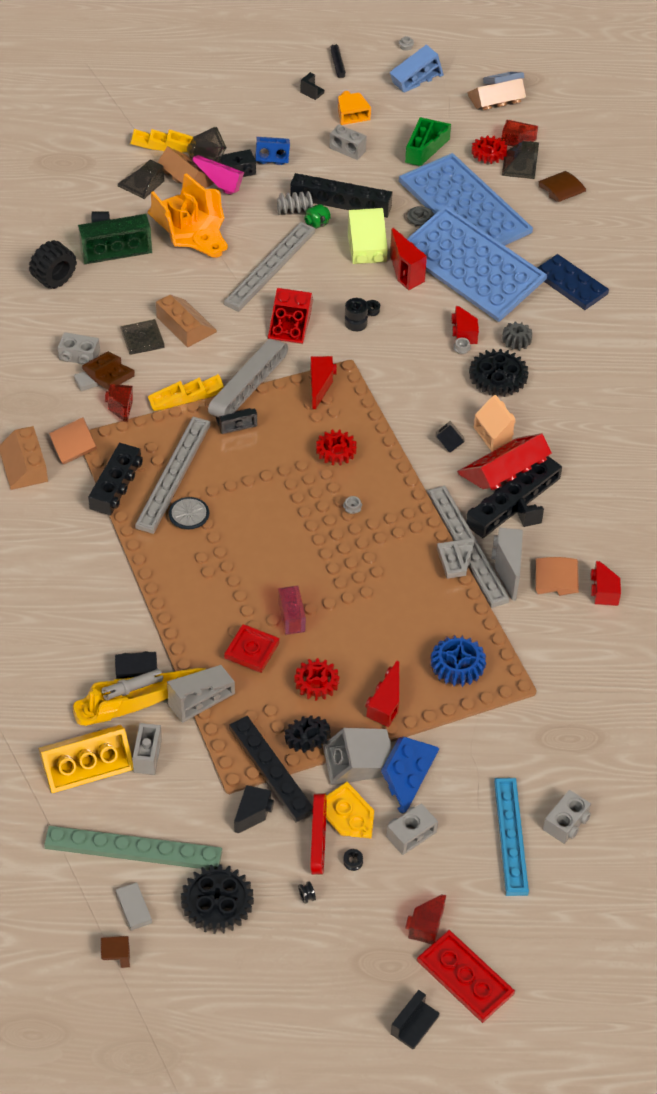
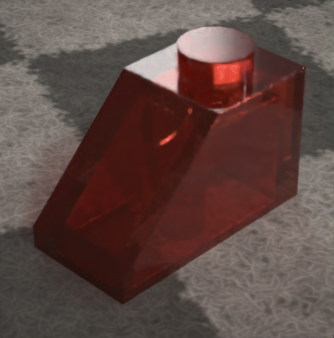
M506 120L501 141H505V145L520 147L537 140L538 126Z
M111 384L109 391L105 393V402H108V410L124 422H128L132 408L133 386Z
M441 894L416 907L413 916H408L405 929H409V939L433 944L436 941L445 908L446 895Z

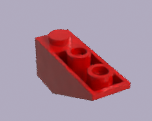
M396 661L393 667L390 666L387 669L385 679L377 684L374 696H370L365 704V708H367L366 717L387 727L390 726L399 711V661Z

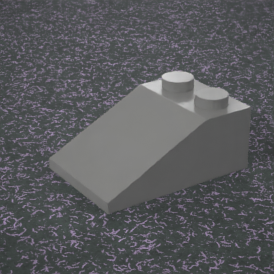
M499 527L498 535H494L493 547L496 548H492L491 559H495V569L511 599L516 601L520 580L523 530Z

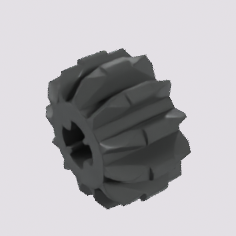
M516 321L513 324L508 323L507 327L503 329V343L506 344V347H511L512 350L518 349L520 351L521 348L527 349V346L532 342V329H529V325H523V322L520 324Z

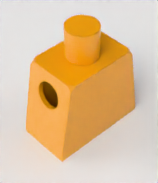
M344 91L338 97L340 124L346 125L370 120L371 106L361 93L351 94L349 91Z

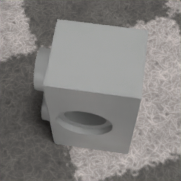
M139 724L132 758L134 773L155 775L162 742L161 725Z
M421 803L416 807L409 808L400 818L391 820L387 826L386 837L404 855L437 833L438 821Z

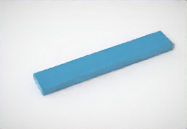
M495 778L494 787L506 896H528L529 888L516 778Z

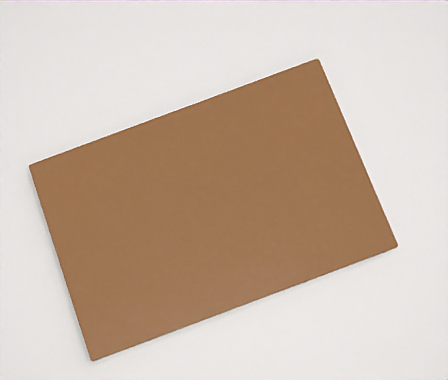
M353 360L335 363L337 365V375H333V383L316 409H312L310 370L261 383L236 410L255 408L257 411L256 427L221 434L216 416L210 415L208 412L209 404L215 397L213 396L90 429L97 449L85 454L84 458L95 484L119 442L141 449L142 465L140 468H137L134 480L129 482L126 494L120 498L119 507L114 509L109 517L174 671L195 668L209 669L222 665L235 681L234 695L194 716L227 794L244 790L246 785L254 787L266 783L264 777L229 729V724L245 716L250 718L291 775L326 763L323 743L321 744L322 748L315 747L313 752L306 750L305 753L302 752V749L295 752L294 748L289 749L288 744H286L284 735L285 730L288 729V724L294 725V720L301 721L303 716L309 718L310 715H313V719L318 716L321 717V720L326 719L330 726L331 738L343 728L387 729L390 741L393 742L400 737H409L533 697L537 692L470 569L468 568L466 576L446 578L437 551V544L451 542L453 539ZM192 417L210 421V427L155 533L152 534L136 529L135 524ZM332 429L336 433L340 429L343 434L348 432V437L353 435L354 441L357 442V452L354 454V459H349V463L343 461L341 466L338 462H335L333 466L330 461L324 463V459H319V454H316V441H319V436H324L325 431L330 434ZM356 496L362 503L361 511L355 514L347 513L345 508H343V503L348 497ZM181 498H198L207 504L210 515L207 522L199 528L181 529L170 521L169 509L171 505ZM242 624L280 638L279 645L262 673L227 660L224 657V653ZM454 635L456 638H460L463 635L466 640L471 637L472 643L478 641V647H483V653L486 655V668H484V673L482 676H479L477 682L472 681L471 685L465 683L463 687L458 683L453 686L452 682L445 684V679L439 680L438 675H434L433 668H431V653L435 645H438L440 640L444 641L446 636L452 639ZM316 658H319L320 662L326 659L327 665L334 664V669H338L340 680L338 690H333V696L326 694L325 700L320 696L315 701L314 696L307 699L306 693L300 695V689H296L294 676L296 675V669L301 668L302 662L307 665L308 659L315 662ZM399 661V711L390 726L387 727L366 717L367 708H365V704L370 696H374L377 684L385 679L387 669L390 666L393 667L395 662Z

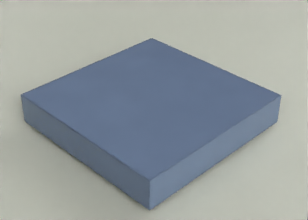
M511 71L484 77L483 82L484 84H497L525 77L523 72Z

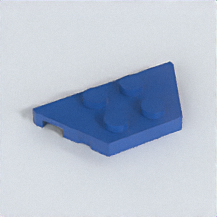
M407 737L398 738L381 769L383 777L388 783L391 795H396L400 804L398 810L400 813H405L409 809L439 751V748Z

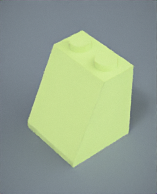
M383 208L349 210L348 241L353 264L387 262L388 247Z

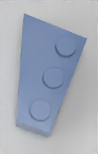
M427 44L390 72L392 82L404 93L420 86V83L424 81H432L433 77L444 76L438 54Z

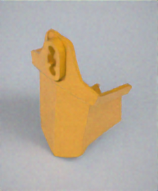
M186 173L184 174L180 195L161 201L154 191L151 192V208L148 210V214L169 232L174 246L190 247L214 258L220 257L223 251L228 249V244L223 239L219 230L224 221L219 190L213 188L205 189Z

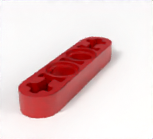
M326 793L314 794L312 875L324 874L327 815Z

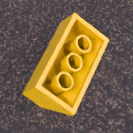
M121 724L38 748L51 793L134 770L126 732Z

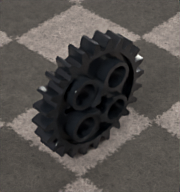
M492 349L491 353L485 350V355L479 353V357H474V361H471L469 374L472 384H476V389L482 388V393L489 391V395L495 393L497 397L499 393H502L505 397L506 393L513 395V391L518 393L519 388L523 389L524 384H527L528 366H525V361H521V356L515 357V352L510 355L509 350L503 353L502 349H499V352Z
M219 864L218 869H214L213 865H210L209 871L202 867V874L193 872L194 879L187 878L188 885H183L184 893H181V907L184 909V916H189V923L195 922L196 929L203 925L205 933L209 928H212L213 934L216 933L217 929H221V932L224 934L225 927H229L233 931L234 924L242 926L241 919L247 920L248 913H252L251 905L254 904V897H252L253 889H250L251 882H245L246 875L239 876L238 869L232 873L231 866H228L226 870H222V864ZM204 887H211V889H209V890H205V889H203V888H204ZM233 888L234 890L226 891L225 889ZM205 906L209 907V909L203 910L201 908ZM231 908L232 910L224 911L223 909Z

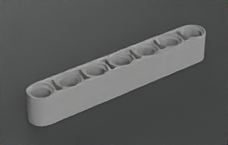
M269 339L212 399L208 408L209 414L219 417L235 413L285 358L288 352V344Z

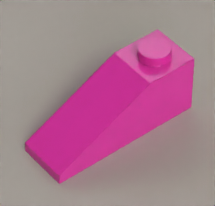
M199 155L193 157V161L218 188L223 189V192L233 194L239 191L244 175L243 171Z

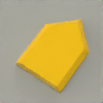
M345 782L326 795V820L341 836L372 839L375 810L348 782Z

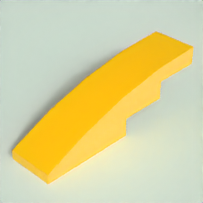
M134 129L130 144L159 151H165L168 146L179 152H198L200 139L170 129L167 134L151 129L150 134Z
M219 374L205 381H202L199 377L184 385L181 381L149 395L148 399L153 411L164 410L213 397L225 386Z

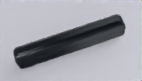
M332 44L330 51L337 77L344 78L346 71L339 46Z

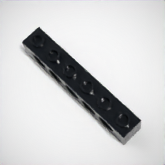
M298 173L294 174L290 184L291 197L293 192H296L297 196H299L300 192H303L305 196L306 192L309 191L313 204H322L323 206L344 210L383 208L384 217L388 218L392 208V191Z
M547 456V460L543 463H535L531 465L532 469L529 471L520 472L515 479L508 481L503 487L497 488L491 496L484 498L478 506L468 511L466 523L469 528L481 538H485L517 513L519 499L524 498L527 505L561 478L562 466Z

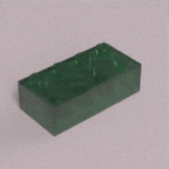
M147 214L78 225L80 251L84 265L152 253L151 227Z

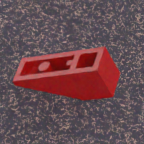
M311 356L312 409L318 407L333 383V375H337V365L333 364V356Z

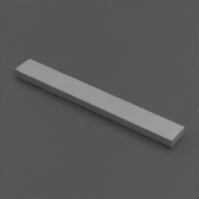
M300 222L224 300V305L239 312L315 233V228Z
M192 417L135 524L136 529L152 534L155 533L210 427V421Z
M446 486L428 490L427 494L453 541L474 538V547L468 568L490 607L493 608L509 603V596Z

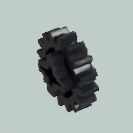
M310 715L309 718L303 716L301 721L295 719L294 725L288 724L284 737L289 749L294 748L295 752L302 749L303 753L306 750L313 752L315 747L322 748V743H328L327 739L331 738V730L326 719L321 720L320 716L313 719V715Z

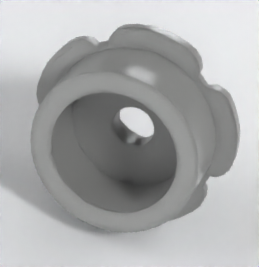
M408 36L399 40L400 48L405 51L411 50L414 45L413 39Z
M458 338L454 343V350L459 354L467 353L471 350L469 340Z
M356 496L348 497L343 503V508H345L347 513L355 514L361 511L362 503Z

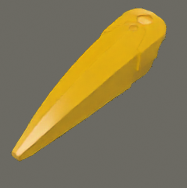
M206 668L155 675L154 677L163 675V681L134 690L125 696H117L108 701L103 696L111 692L102 694V688L116 684L121 679L94 683L84 699L74 702V718L77 724L87 726L110 721L112 718L139 711L168 699L167 681L203 671Z

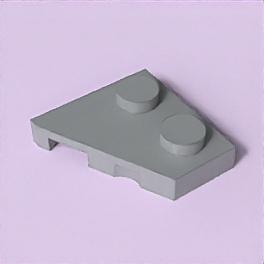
M474 538L437 544V551L447 579L466 576L474 547Z

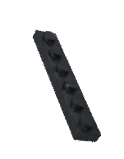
M245 716L229 724L230 731L295 823L313 814V806L250 718Z

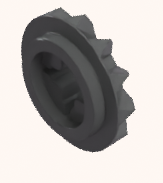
M417 206L408 211L407 219H409L410 224L422 226L434 216V213L427 207Z

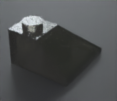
M213 127L194 136L191 143L187 146V152L192 161L193 157L199 155L219 163L227 147L218 128Z
M522 141L507 150V156L504 157L502 176L535 179L539 143Z
M150 159L130 172L118 183V187L145 199L164 182V166Z

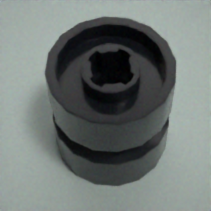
M351 298L345 304V327L351 331L358 332L367 327L368 303L364 299Z

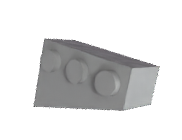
M222 665L167 681L169 707L183 723L234 695L235 681Z

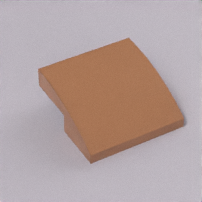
M84 417L49 433L63 465L97 449Z
M566 557L536 559L537 593L544 594L557 591L559 596L579 593L578 560Z

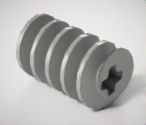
M309 191L306 192L305 196L303 192H300L299 196H297L296 192H293L292 197L290 193H286L285 198L283 193H280L277 198L278 215H280L281 210L287 214L288 209L294 214L295 209L300 213L303 208L306 213V210L313 206L312 196Z

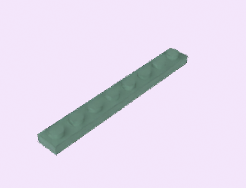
M49 826L44 843L45 849L197 869L203 867L206 870H210V865H213L214 869H218L222 857L221 847Z

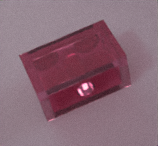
M299 586L278 588V603L285 635L305 632L306 617Z

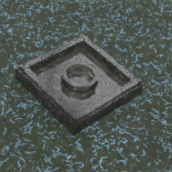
M155 319L121 326V332L129 355L165 348Z

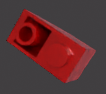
M456 306L455 313H452L451 323L455 324L452 327V337H456V340L458 338H466L470 344H477L479 334L478 319L460 306Z
M596 561L595 569H591L590 580L594 581V584L591 585V596H594V604L618 606L621 596V579L602 562Z

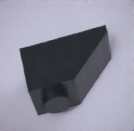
M246 785L234 820L235 833H241L266 820L268 812L271 813L274 806V800L271 799V790Z

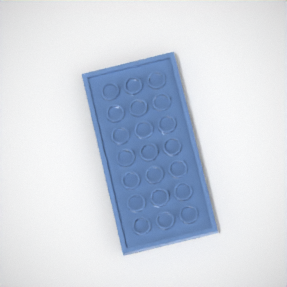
M453 153L399 176V182L418 201L429 208L434 215L446 205L504 246L533 232V227Z
M446 205L407 238L427 256V272L498 322L547 279V274Z

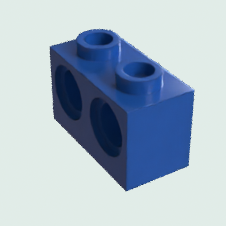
M256 136V161L262 164L275 162L278 165L289 163V139ZM265 148L268 152L261 153L260 150ZM280 149L285 151L283 154L276 153Z

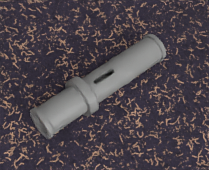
M155 669L128 680L121 679L116 684L103 687L102 694L111 692L103 697L108 701L117 696H125L134 690L163 681V675L159 677L154 676L162 672L159 669Z

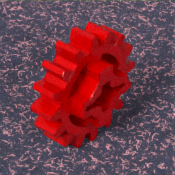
M488 135L483 138L481 136L480 140L475 139V143H472L473 158H478V162L484 161V164L487 162L492 164L494 161L499 163V159L504 160V157L507 156V145H505V141H501V138L495 139V136L489 138Z
M332 429L330 434L325 431L324 436H319V441H316V454H319V459H324V463L330 461L331 465L334 466L335 462H338L341 466L343 461L349 463V459H354V454L357 452V442L354 441L353 435L348 437V432L343 434L340 429L337 433Z
M316 658L315 662L308 659L307 665L302 662L301 668L296 669V675L294 676L296 689H300V695L306 693L307 699L314 696L315 701H317L318 697L321 696L325 700L326 694L333 696V690H338L340 680L338 669H334L333 663L327 665L326 659L323 662H320L319 658Z

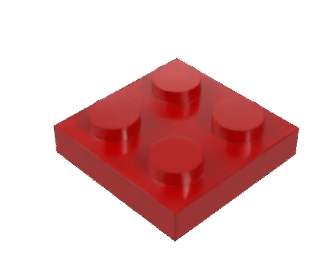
M242 624L224 653V657L227 660L262 673L279 645L280 638Z

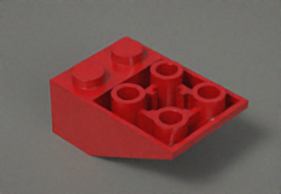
M392 228L390 257L398 282L406 289L411 290L425 282L427 256L401 233Z
M277 288L268 339L303 344L313 305L312 293Z

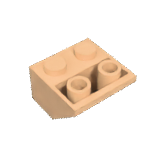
M494 395L475 414L474 429L491 451L512 441L515 417L507 410L504 402Z

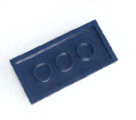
M556 254L537 267L547 274V279L544 281L546 284L584 310H587L609 293L607 287L559 254Z

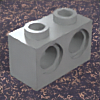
M339 124L330 133V149L356 160L366 152V135Z
M64 332L58 345L59 360L86 364L97 358L100 353L99 338Z
M569 790L545 818L543 830L565 844L569 838L573 839L576 836L581 823L586 824L591 816L589 812L591 803Z

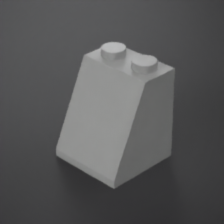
M343 728L328 740L327 744H323L331 785L383 777L381 769L392 751L387 729Z

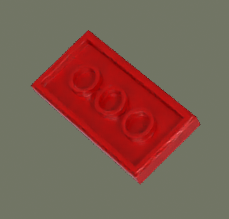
M450 930L417 957V962L482 1023L515 994V990Z

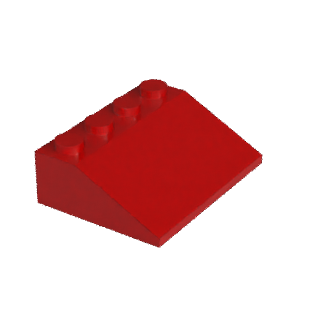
M543 433L517 437L457 472L460 476L482 489L490 488L495 490L501 486V482L515 479L517 477L516 474L520 471L521 473L527 472L532 469L531 465L543 463L552 452Z

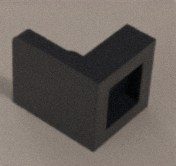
M310 72L301 79L300 93L314 100L324 94L325 90L315 85V74Z
M451 421L436 431V437L449 452H452L465 442L464 436Z
M524 498L519 499L517 514L523 527L541 524L544 513L543 506L537 507L536 504L527 506Z

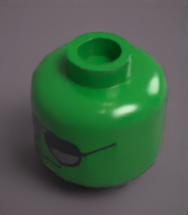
M322 204L308 208L306 216H304L306 224L315 229L327 225L331 218L329 209Z

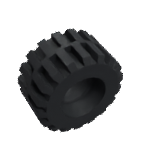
M55 240L47 241L39 249H36L34 255H32V260L29 262V271L46 288L56 289L72 277L76 269L77 258L61 242Z

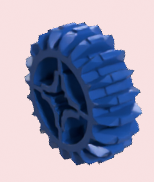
M454 635L452 639L446 636L444 641L440 640L438 645H435L431 653V668H433L434 675H438L439 680L445 679V684L452 682L453 686L458 683L463 687L465 683L471 685L472 681L477 682L479 676L483 675L484 668H486V655L483 653V647H478V641L472 643L471 637L466 640L463 635L460 638H456Z

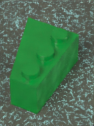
M420 117L406 146L405 163L422 166L450 140L451 124Z

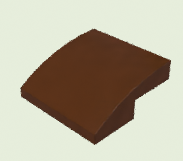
M567 171L538 181L539 188L548 191L549 198L557 202L586 192L584 185Z
M109 351L82 365V369L89 377L107 390H111L135 376L134 369L121 364V357Z

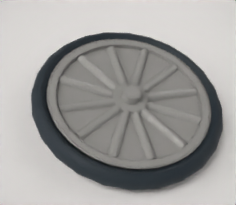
M194 497L181 498L175 501L169 509L170 521L175 526L186 530L201 527L207 522L210 515L207 504Z

